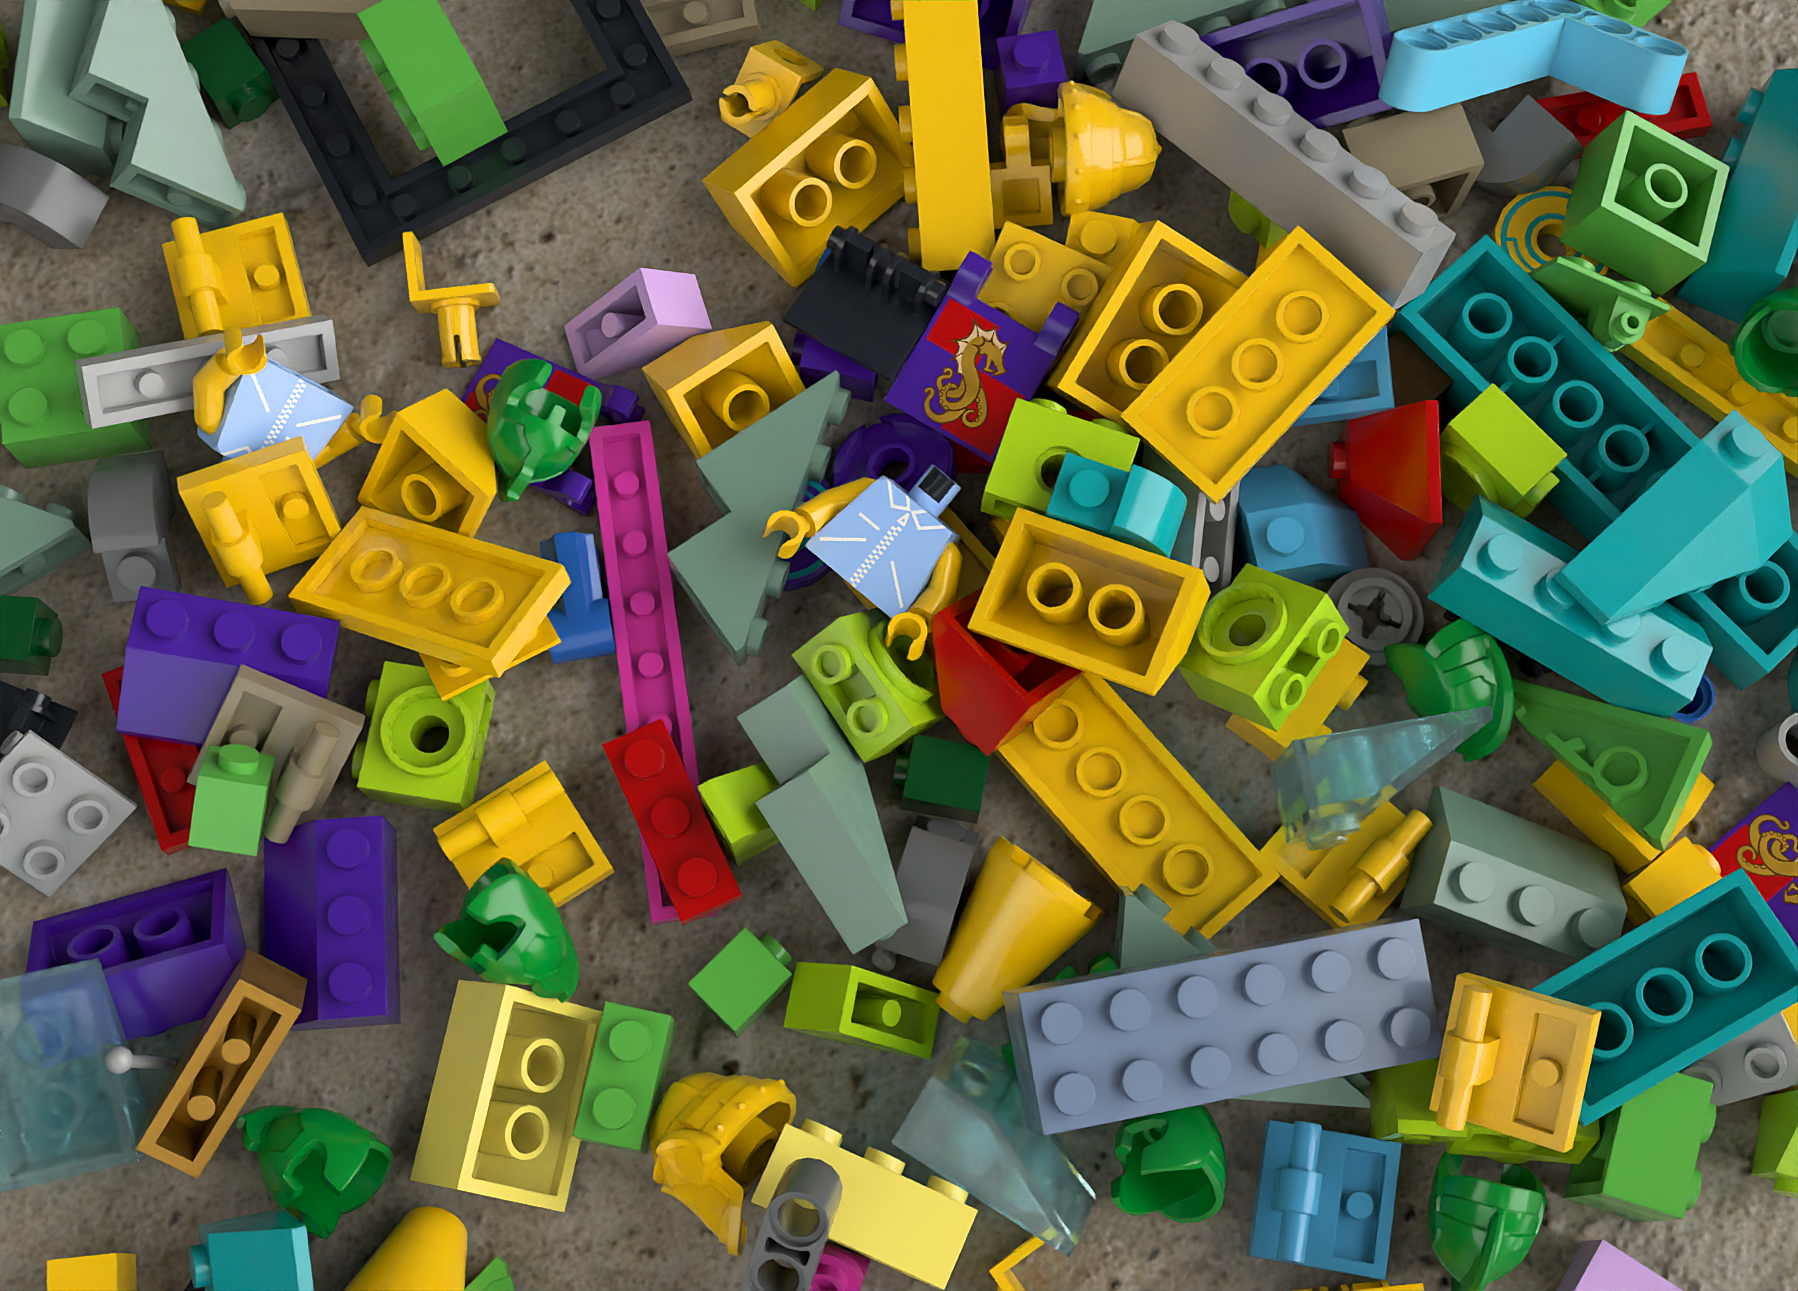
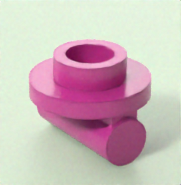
M826 1242L810 1291H860L871 1259Z

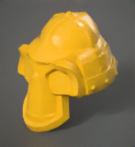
M1072 80L1059 84L1057 89V108L1020 103L1012 105L1007 113L1004 114V116L1028 115L1031 160L1049 158L1051 182H1058L1057 195L1063 217L1071 218V214H1078L1086 210L1094 211L1108 205L1109 201L1116 199L1122 193L1140 188L1150 180L1156 165V159L1162 151V147L1156 140L1152 123L1148 118L1139 112L1119 108L1105 91L1088 85L1074 83ZM1002 118L1000 124V146L1006 161L1004 122Z
M712 1072L693 1073L683 1077L678 1082H674L663 1093L662 1101L648 1126L654 1162V1181L662 1185L661 1191L663 1193L672 1195L695 1213L708 1229L719 1238V1242L727 1245V1254L738 1257L742 1256L748 1233L746 1222L742 1219L744 1194L752 1187L766 1168L785 1124H792L796 1114L795 1095L787 1088L783 1079H759L745 1074L741 1076H723Z

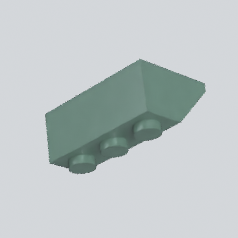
M25 0L8 118L32 151L60 163L76 174L112 176L128 122L68 97L96 0Z
M1442 786L1433 787L1426 811V816L1432 822L1433 827L1417 844L1400 903V910L1561 972L1620 938L1627 906L1609 852Z

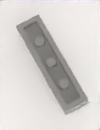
M325 314L241 329L244 345L253 343L258 335H263L267 357L317 383L340 379L333 320ZM224 333L74 360L85 422L94 429L194 409L193 377L220 348L225 347Z

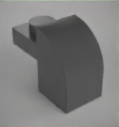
M1529 95L1513 109L1493 132L1462 105L1485 163L1474 185L1489 194L1501 197H1516L1517 195L1538 191L1552 182L1584 149L1565 126Z
M0 142V222L13 223L51 249H83L110 196L72 170L42 154L18 145Z
M155 451L100 458L91 472L88 483V521L94 554L102 553L113 602L137 600L140 586L179 592L182 584L168 528L177 508L164 452Z
M922 815L917 816L914 827L912 826L895 877L908 923L898 928L890 938L882 941L877 940L875 947L936 966L940 965L980 833L964 829L958 823L948 819H931Z

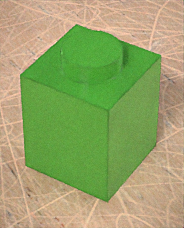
M229 744L223 747L208 745L197 779L188 846L250 856L257 855L266 823L276 756L259 753L256 749L242 744Z
M745 927L688 985L706 1007L738 1038L792 984L793 976L786 966L793 958L766 931L757 939Z

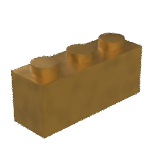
M246 949L147 1112L136 1150L199 1179L302 1011L308 979Z

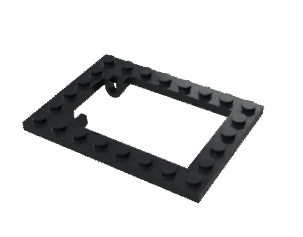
M569 0L607 69L504 122L508 130L507 133L443 167L438 156L393 179L390 177L319 39L253 37L248 32L247 34L362 259L370 267L404 249L403 232L412 231L417 240L420 241L691 102L693 99L690 90L640 0Z

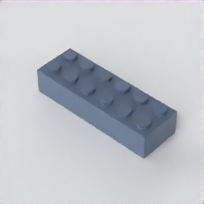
M1386 918L1002 991L1026 1128L1043 1136L1440 1057L1442 1049L1441 1033L1419 918Z

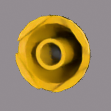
M999 835L988 851L932 980V983L941 991L935 1002L964 1024H967L972 1016L985 1022L1004 1006L1002 991L1026 987L1091 931L1104 916L1105 911L1089 898L1084 899L1073 891L1072 885L1017 845H1012L1002 835Z
M423 1206L409 1211L343 1291H464L468 1239L464 1224L454 1214L439 1207Z

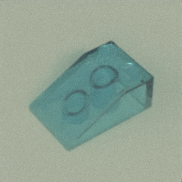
M1490 706L1293 740L1270 767L1286 844L1306 841L1308 850H1318L1347 842L1346 835L1359 831L1361 823L1454 753L1493 719Z
M98 957L0 979V1193L137 1162L146 1155L136 1150L148 1112L137 1068H130L124 1073L116 1074L108 1070L105 1065V1057L109 1050L118 1046H123L130 1050Z
M959 1035L932 1074L891 1143L1059 1252L1070 1257L1079 1241L1097 1196L1056 1133L1043 1136L1026 1128L1017 1073L1005 1064L1004 1056L988 1043L980 1040H972L970 1042Z

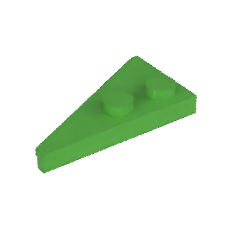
M1511 678L1514 689L1513 719L1654 849L1665 852L1712 746L1709 730Z

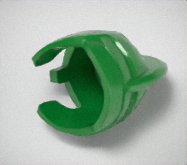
M1798 286L1775 290L1756 301L1745 314L1740 326L1729 342L1730 355L1734 356L1738 372L1748 384L1759 391L1784 393L1788 397H1798Z
M523 359L516 361L506 368L493 394L486 431L492 457L500 469L498 479V497L500 501L505 503L518 501L529 483L548 480L562 474L570 467L585 446L599 416L602 395L597 387L587 386L578 407L573 402L542 388L553 368L548 362L540 359Z
M1461 618L1439 631L1421 635L1417 643H1395L1383 648L1389 669L1402 680V685L1408 694L1405 701L1410 709L1424 721L1442 730L1444 744L1453 751L1462 754L1464 762L1481 759L1494 752L1504 742L1510 730L1514 713V689L1507 662L1494 636Z
M502 857L474 882L464 897L459 920L443 925L432 934V938L443 951L468 965L476 975L487 982L530 985L532 991L537 996L542 998H558L561 1003L570 999L576 990L580 977L578 954L569 932L562 923L552 897L544 887L538 886L526 870L520 868L509 858Z
M1204 1104L1121 1121L1116 1132L1113 1147L1116 1157L1122 1165L1123 1172L1121 1176L1111 1181V1197L1118 1209L1133 1216H1145L1157 1211L1164 1217L1179 1223L1200 1222L1210 1218L1220 1210L1224 1201V1189L1227 1178L1226 1153L1221 1133Z
M267 1105L255 1108L239 1116L235 1125L236 1128L242 1130L241 1137L244 1147L247 1150L257 1152L262 1180L268 1195L280 1207L286 1209L294 1218L306 1225L307 1232L324 1240L328 1239L335 1231L340 1215L363 1207L378 1192L393 1163L391 1149L377 1138L375 1133L358 1125L355 1119L328 1109Z
M1445 1151L1436 1166L1429 1195L1427 1211L1428 1241L1439 1262L1451 1274V1291H1484L1488 1283L1503 1277L1517 1267L1530 1250L1543 1219L1546 1204L1545 1190L1540 1180L1530 1170L1520 1164L1504 1163L1500 1183L1469 1175H1458L1463 1155L1450 1154Z

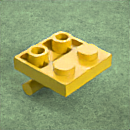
M283 212L201 234L199 233L195 218L182 217L171 223L175 241L163 243L162 248L185 340L224 333L228 327L245 329L312 316L289 225Z
M302 435L177 477L179 494L226 588L240 584L251 605L264 604L273 596V591L265 577L266 574L321 556L343 529Z
M546 760L433 828L438 837L439 845L450 862H453L469 890L474 882L502 857L511 859L520 868L526 870L539 887L546 889L552 897L556 908H559L615 873Z
M1340 760L1259 852L1281 875L1278 880L1332 928H1339L1377 920L1406 886L1417 844L1433 827V824L1426 815L1416 809H1412L1405 816Z
M1468 972L1457 975L1429 1110L1438 1112L1436 1124L1446 1129L1462 1131L1464 1130L1465 1122H1470L1562 1153L1572 1149L1602 1011Z

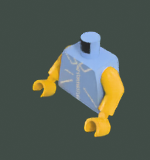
M228 327L224 331L225 347L220 348L193 377L194 420L198 425V436L212 449L224 455L221 462L302 435L315 467L318 469L366 441L382 444L398 412L396 410L391 411L390 414L379 417L382 413V399L377 395L371 394L361 401L360 415L351 413L354 406L334 391L267 357L263 335H258L253 343L244 345L241 329L238 327Z
M933 464L909 493L895 481L885 476L877 480L863 477L823 491L796 508L793 512L780 510L773 513L763 530V538L768 537L771 532L776 530L784 531L790 535L791 540L785 542L777 554L784 559L792 557L797 552L804 536L811 538L805 547L891 618L885 639L886 647L891 646L892 641L900 635H907L914 639L907 659L911 661L917 660L923 653L927 634L932 632L931 620L939 611L955 603L958 598L963 557L957 545L961 536L943 522L939 515L961 490V487Z

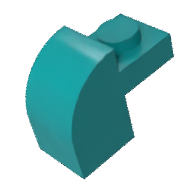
M1066 452L1045 516L1170 559L1188 501L1185 494L1176 485L1150 470L1133 464L1130 472Z

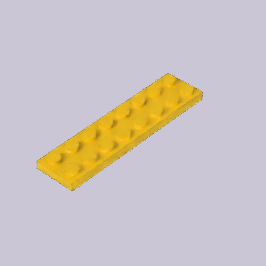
M947 506L939 515V518L961 536L957 545L963 557L958 601L985 586L996 559ZM843 578V582L868 610L878 608ZM931 632L927 634L924 650L937 671L933 634ZM1084 672L1080 678L1018 736L994 752L1117 892L1119 886H1128L1134 891L1142 882L1172 909L1165 916V919L1183 935L1193 926L1209 940L1281 876L1101 677Z

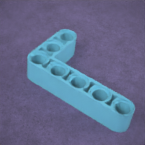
M1516 0L1395 32L1378 97L1382 102L1398 109L1426 112L1549 75L1628 109L1645 114L1662 115L1670 111L1689 52L1688 49L1679 43L1570 0Z

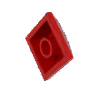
M1424 400L1348 420L1337 441H1331L1328 448L1327 472L1329 479H1337L1338 500L1356 510L1359 521L1401 561H1414L1442 525L1438 400Z
M983 586L939 611L931 620L941 709L957 725L960 734L967 741L976 745L986 756H989L1018 736L1080 678L1084 671L970 631L967 626L983 591Z

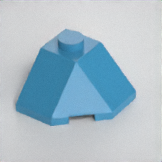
M1284 464L1250 469L1240 480L1235 543L1241 569L1248 563L1306 585L1339 579L1353 570L1370 567L1356 510Z

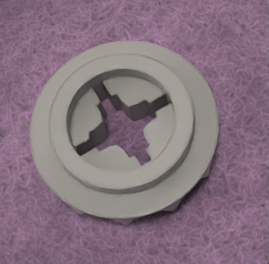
M1367 567L1357 569L1340 577L1328 591V596L1349 628V632L1344 638L1371 656L1366 664L1376 665L1378 668L1386 665L1387 661L1383 648L1387 645L1418 642L1424 623L1422 604L1412 586L1399 575L1381 568ZM1378 596L1381 598L1378 605L1381 608L1379 618L1387 622L1389 627L1377 626L1372 634L1370 633L1365 639L1362 637L1364 632L1362 630L1363 619L1355 615L1354 610L1364 612L1370 604H1373Z

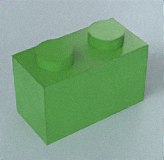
M605 1001L573 1133L574 1137L585 1142L647 1154L650 1141L648 1126L658 1107L677 1026L671 1015Z

